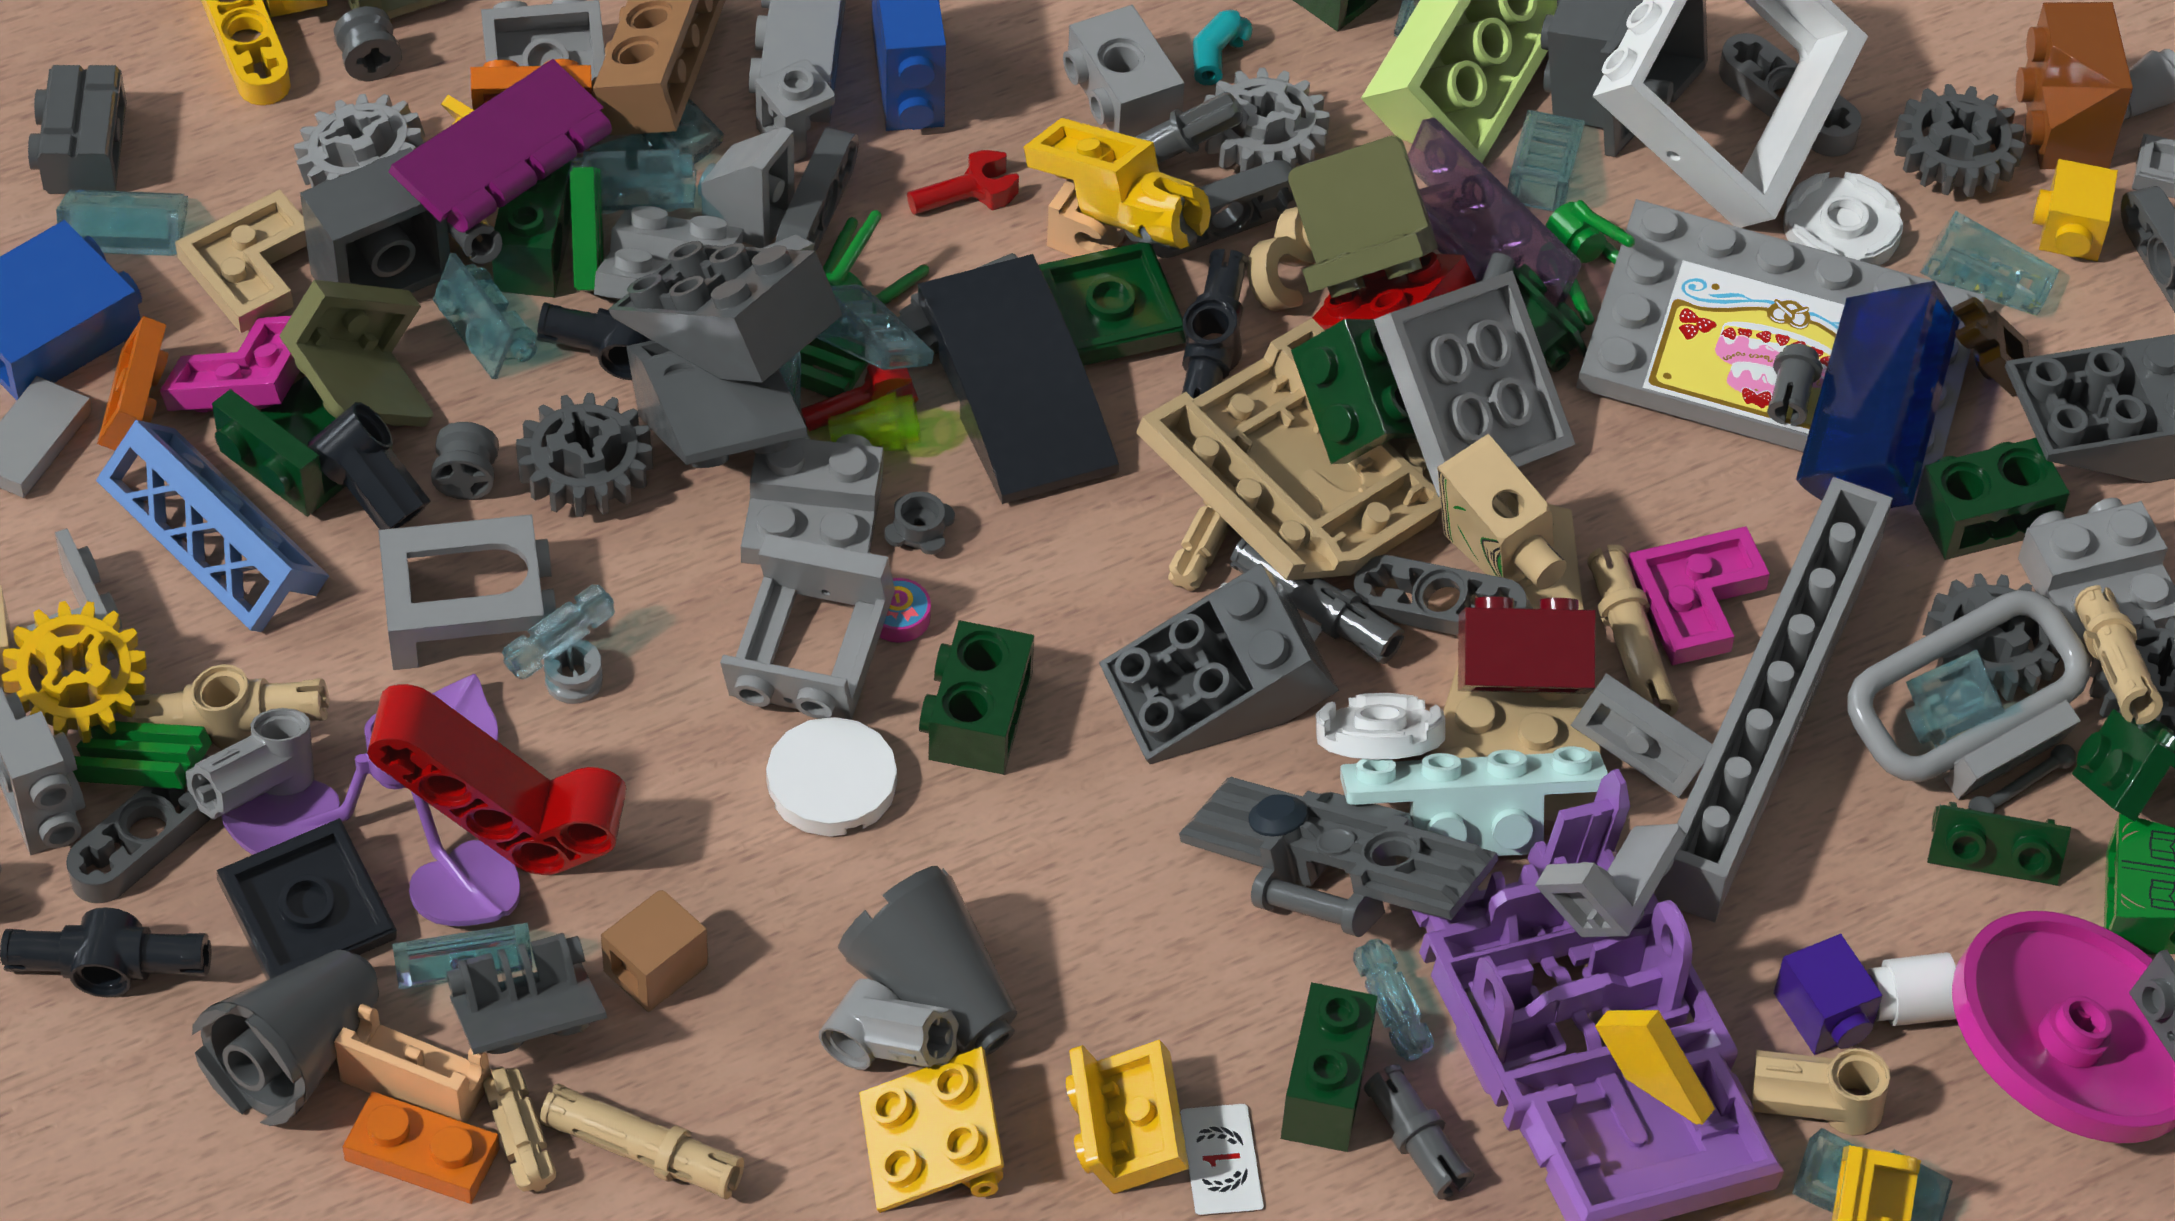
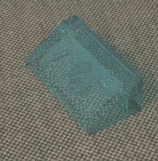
M70 189L56 209L57 224L65 220L82 238L85 236L92 237L103 253L174 256L177 254L175 241L183 238L188 209V196H184L181 193Z
M528 923L393 943L392 948L398 988L408 989L447 983L446 971L458 968L457 961L488 953L492 954L497 975L501 974L497 950L504 949L511 972L522 971L517 952V945L522 943L526 947L531 967L533 968Z

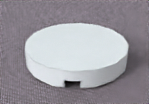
M1830 172L1815 174L1795 187L1787 199L1784 213L1783 231L1788 241L1878 266L1889 261L1898 248L1903 230V222L1900 217L1901 208L1896 197L1881 183L1861 174L1845 172L1844 178H1829Z
M1396 693L1358 694L1356 697L1348 698L1349 707L1336 710V704L1332 701L1316 713V738L1318 745L1329 752L1346 757L1370 760L1400 759L1422 755L1438 748L1445 741V715L1443 709L1435 704L1430 708V711L1425 710V700L1418 699V697L1413 695Z
M829 717L808 720L788 730L771 750L766 767V781L770 797L775 802V809L785 821L804 832L832 837L846 835L848 828H855L863 824L864 829L881 818L892 805L897 786V768L893 750L878 732L859 721Z

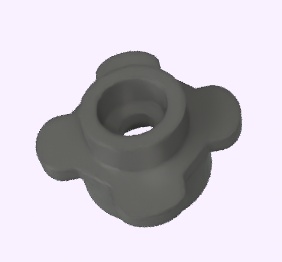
M912 492L897 499L894 504L895 519L893 523L885 527L884 535L886 541L895 547L906 544L913 549H921L923 553L928 555L941 552L945 547V538L943 537L945 529L955 521V512L952 507L942 503L937 496L928 492Z

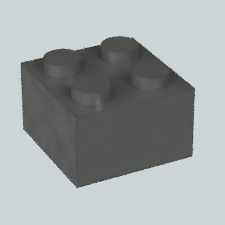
M411 147L388 157L379 158L371 164L332 180L323 181L315 187L300 192L310 271L315 280L410 290L413 293L453 276L447 218L439 222L388 172L393 163L413 151Z

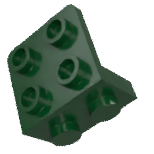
M1343 319L1291 350L1331 464H1347L1390 439L1416 438L1373 319Z
M307 377L301 378L291 386L282 404H276L260 411L231 389L212 403L217 431L215 432V440L220 452L306 517L346 487V485H340L332 481L321 471L319 455L308 447V442L336 418L324 408L323 400Z
M2113 709L2099 732L2091 734L2082 744L2077 755L2078 765L2072 772V775L2115 811L2135 822L2170 766L2175 768L2174 731L2156 719L2145 724H2136L2135 720H2132L2130 723L2125 720L2120 712Z

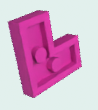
M291 316L257 318L238 352L180 356L160 389L167 411L192 409L201 413L213 411L212 403L230 389L257 409H265L276 404H282L300 372L295 364L294 357L279 337Z
M1747 526L1631 552L1628 558L1636 587L1646 593L1650 606L1648 615L1672 666L1731 652L1735 636L1718 600L1766 590L1770 576Z

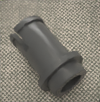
M1790 344L1783 349V352L1775 356L1773 368L1777 378L1767 413L1772 420L1785 425L1788 408L1791 407L1793 408L1791 426H1796L1806 421L1812 385L1821 377L1823 367L1819 361L1818 353L1813 348L1804 344Z

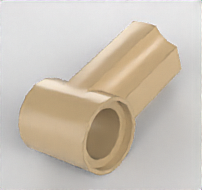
M1862 1048L1845 1050L1835 1058L1756 1050L1751 1103L1754 1107L1753 1112L1827 1120L1830 1126L1841 1133L1851 1136L1864 1135L1873 1131L1882 1121L1890 1083L1889 1067L1879 1055ZM1856 1088L1863 1090L1867 1095L1857 1096L1848 1093L1846 1089Z

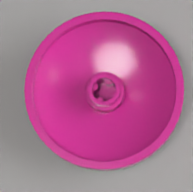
M2049 911L2017 912L1996 919L1985 926L1976 935L1958 961L1952 982V1001L1955 1016L1966 1043L1992 1079L2012 1098L2037 1116L2057 1127L2086 1138L2113 1143H2137L2159 1138L2175 1128V1062L2129 994L2153 959L2114 932L2090 921L2062 913Z

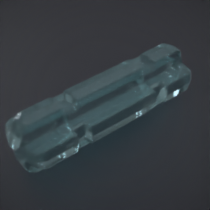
M592 584L574 597L577 602L576 604L570 601L566 602L528 630L529 638L521 635L504 647L502 651L503 662L507 669L518 679L530 677L543 667L542 659H545L547 662L552 661L589 634L590 631L587 628L589 625L592 628H597L614 615L613 605L615 602L611 595L598 584Z
M1378 938L1371 939L1365 945L1356 948L1353 953V962L1360 976H1366L1367 978L1365 987L1368 994L1378 995L1376 1011L1384 1028L1390 1027L1391 1029L1389 1038L1397 1055L1404 1057L1407 1061L1418 1060L1422 1055L1427 1054L1433 1049L1434 1039L1426 1022H1420L1422 1013L1402 971H1396L1398 963L1390 946Z

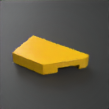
M1606 1011L1595 1027L1625 1079L1694 1124H1704L1715 1110V1107L1660 1011Z

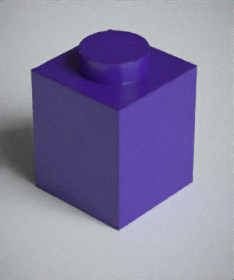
M1842 934L1783 956L1774 989V995L1814 1055L1835 1046L1841 1049L1850 1048L1863 1041L1872 1032L1883 996Z

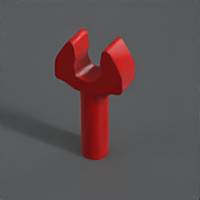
M981 150L969 154L968 169L964 175L907 192V201L914 215L971 197L985 204L990 210H996L1005 207L1018 194L1019 175L1014 173L1004 175L998 179H991L1006 173L1007 154L999 151Z
M884 360L871 364L867 367L865 383L862 386L801 408L809 432L871 408L884 415L886 419L903 414L919 400L905 361Z

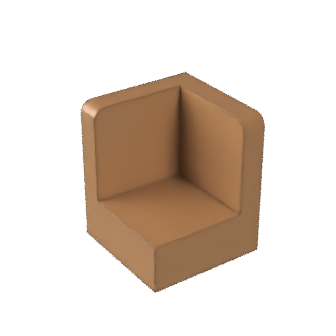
M663 890L655 892L601 934L603 971L647 1012L654 1009L708 965L707 929Z

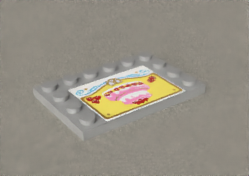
M1636 199L1626 228V233L1635 238V245L1633 247H1626L1621 244L1579 373L1576 388L1920 485L1924 466L1943 458L1971 349L1965 348L1956 338L1955 331L1965 327V325L1953 313L1952 307L1972 297L1978 298L1983 303L1985 295ZM1804 344L1813 348L1818 353L1819 361L1823 367L1821 377L1812 385L1806 421L1802 424L1791 426L1793 408L1789 407L1786 422L1783 425L1772 420L1767 413L1777 378L1773 368L1775 356L1783 352L1787 345Z

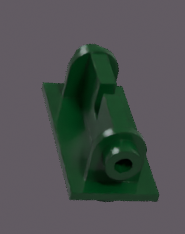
M1524 263L1518 269L1513 266L1512 270L1547 367L1553 372L1564 368L1570 360L1571 355L1569 352L1573 348L1585 358L1587 348L1580 334L1586 330V327L1581 319L1566 303L1561 302L1555 307L1544 296L1548 291L1547 287L1528 265Z
M1949 802L1948 806L1940 804L1935 806L1931 825L1933 836L1927 863L2058 885L2071 827L2056 825L2054 819L2047 818L2046 822H2039L1958 808L1956 802Z

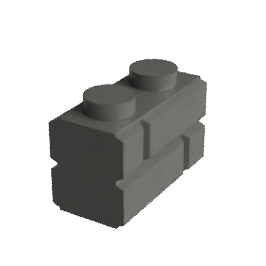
M53 65L49 69L47 89L36 90L34 99L35 121L37 125H41V132L31 133L29 136L28 159L31 170H40L43 190H46L48 194H76L78 190H82L84 194H113L114 190H116L127 105L122 71L116 65H89L87 69H83L80 65Z

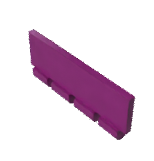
M551 59L393 163L388 172L439 222L448 217L447 221L457 231L464 233L493 214L497 207L505 206L533 187L537 180H543L574 159L577 153H583L612 132V125L609 119L602 113L604 107L554 59Z

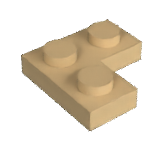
M280 189L175 241L178 259L240 333L251 329L257 318L274 317L294 307L291 289L270 264L306 247L307 242L303 216Z

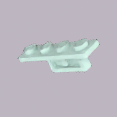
M1576 746L1561 747L1553 753L1525 755L1515 750H1498L1490 753L1488 757L1459 758L1448 753H1435L1424 757L1423 760L1361 759L1357 763L1340 766V779L1348 804L1410 802V817L1415 828L1479 845L1482 849L1497 852V856L1526 855L1534 847L1535 842L1544 841V795L1597 792L1601 779L1608 774L1599 752L1589 751Z

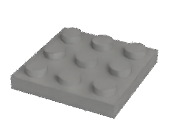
M1513 270L1373 319L1438 497H1440L1437 467L1487 434L1496 441L1517 467L1576 445Z

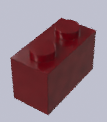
M1510 597L1475 598V608L1465 607L1459 614L1458 691L1556 694L1589 693L1595 688L1596 610H1579V600L1571 598L1540 599L1539 609L1514 608V598Z

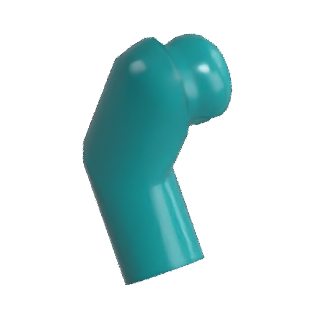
M1231 9L1220 11L1194 37V78L1199 84L1211 86L1223 78L1222 50L1227 44L1234 48H1240L1243 46V40H1250L1253 31L1252 24L1247 18L1241 17L1239 11Z

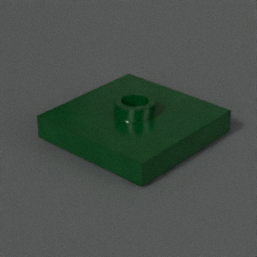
M1141 242L1039 264L1077 348L1083 366L1186 343L1183 317L1151 243Z

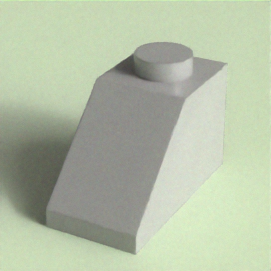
M782 126L731 145L717 164H709L698 184V195L702 198V216L718 217L725 220L727 226L743 228V242L757 248L768 246L776 237L781 221L795 193L794 131Z

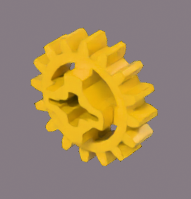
M66 601L59 602L58 617L49 619L40 609L33 612L36 626L33 631L19 626L13 631L15 643L20 649L9 648L3 651L4 667L11 670L2 674L4 692H16L25 713L31 711L30 715L42 711L47 724L53 726L54 735L64 732L67 736L69 729H78L82 742L88 743L91 739V727L100 725L110 735L116 732L114 714L118 712L132 718L136 710L135 701L130 695H145L146 692L145 677L139 674L147 669L145 651L134 650L138 646L136 630L131 628L118 633L120 628L119 613L113 610L102 620L97 619L94 602L89 601L83 607L81 614H71L70 607ZM110 651L119 664L117 680L111 677V670L105 667L108 662L107 655ZM33 664L38 666L39 674L44 676V679L41 681L42 689L39 693L35 690L30 680ZM81 667H86L85 674L79 671ZM64 670L71 672L68 677H63Z

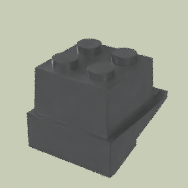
M1557 0L1555 14L1546 15L1541 31V48L1549 51L1543 87L1545 92L1551 93L1553 118L1603 128L1605 155L1616 157L1635 135L1593 97V94L1604 75L1602 73L1604 62L1619 47L1628 30L1626 22L1629 15L1643 0ZM1706 0L1686 1L1643 82L1667 105L1670 102L1675 103L1707 64Z

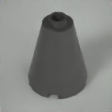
M930 866L912 874L884 893L883 897L887 900L888 904L873 919L866 910L862 912L843 934L838 949L851 966L868 979L877 981L889 988L900 1000L951 1009L959 1023L956 1035L957 1049L965 1053L982 1046L985 1050V1056L998 1050L1013 1036L1015 1030L1010 1024L1015 1019L1017 1011L952 876L944 868L941 870L938 866Z
M334 950L208 1007L194 1022L192 1035L201 1030L203 1046L195 1052L199 1067L212 1088L230 1107L241 1114L245 1113L249 1108H253L267 1115L260 1122L262 1124L273 1126L288 1122L303 1108L336 1061L337 1054L334 1041L342 1028L345 1027L356 1032L360 1023V1018L358 1017L359 1006L365 1004L373 1008L378 1001L379 989L374 968L360 955L352 954L345 950Z

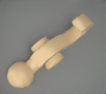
M1297 207L1286 209L1280 214L1274 238L1259 241L1252 248L1248 258L1247 274L1250 288L1257 301L1264 308L1271 311L1298 307L1303 303L1300 291L1286 288L1281 283L1278 275V262L1293 267H1302L1316 263Z

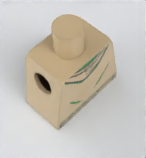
M1489 434L1437 467L1444 535L1485 574L1511 579L1517 583L1528 577L1538 589H1546L1552 586L1563 576L1567 563L1554 549L1552 511L1548 503Z

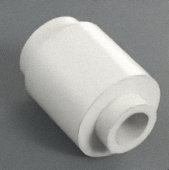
M1945 952L1885 959L1881 967L1869 968L1867 973L1883 995L1875 1021L1888 1020L1892 1026L1956 1019L1952 1001V982L1957 965H1955L1951 954Z

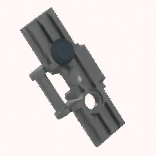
M1234 777L1227 778L1179 833L1182 843L1263 867L1256 876L1251 889V901L1255 907L1269 911L1277 906L1341 925L1344 933L1356 937L1363 936L1385 913L1383 902L1452 920L1498 861L1497 852L1482 849L1476 844L1415 828L1410 813L1378 804L1350 805L1346 802L1345 795L1334 792L1318 794L1307 791L1302 797ZM1396 856L1409 858L1407 861L1397 865ZM1329 865L1343 869L1345 873L1350 874L1354 893L1349 899H1345L1308 887L1313 885Z

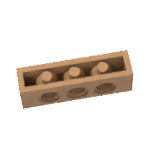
M628 0L626 6L620 9L619 24L612 41L606 44L605 59L599 74L592 80L591 95L604 107L602 113L609 119L612 125V132L609 136L677 131L726 0Z

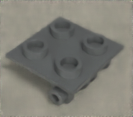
M559 933L530 942L537 972L534 973L532 972L524 943L517 945L523 975L513 978L504 949L497 950L503 979L501 982H498L491 953L457 961L458 968L446 971L451 992L450 1000L473 1055L482 1052L490 1054L511 1052L519 1048L526 1040L551 1033L559 1036L576 1034L588 1028L591 1022L607 1018L606 1011L582 965V962H585V957L578 936L566 939L564 933Z

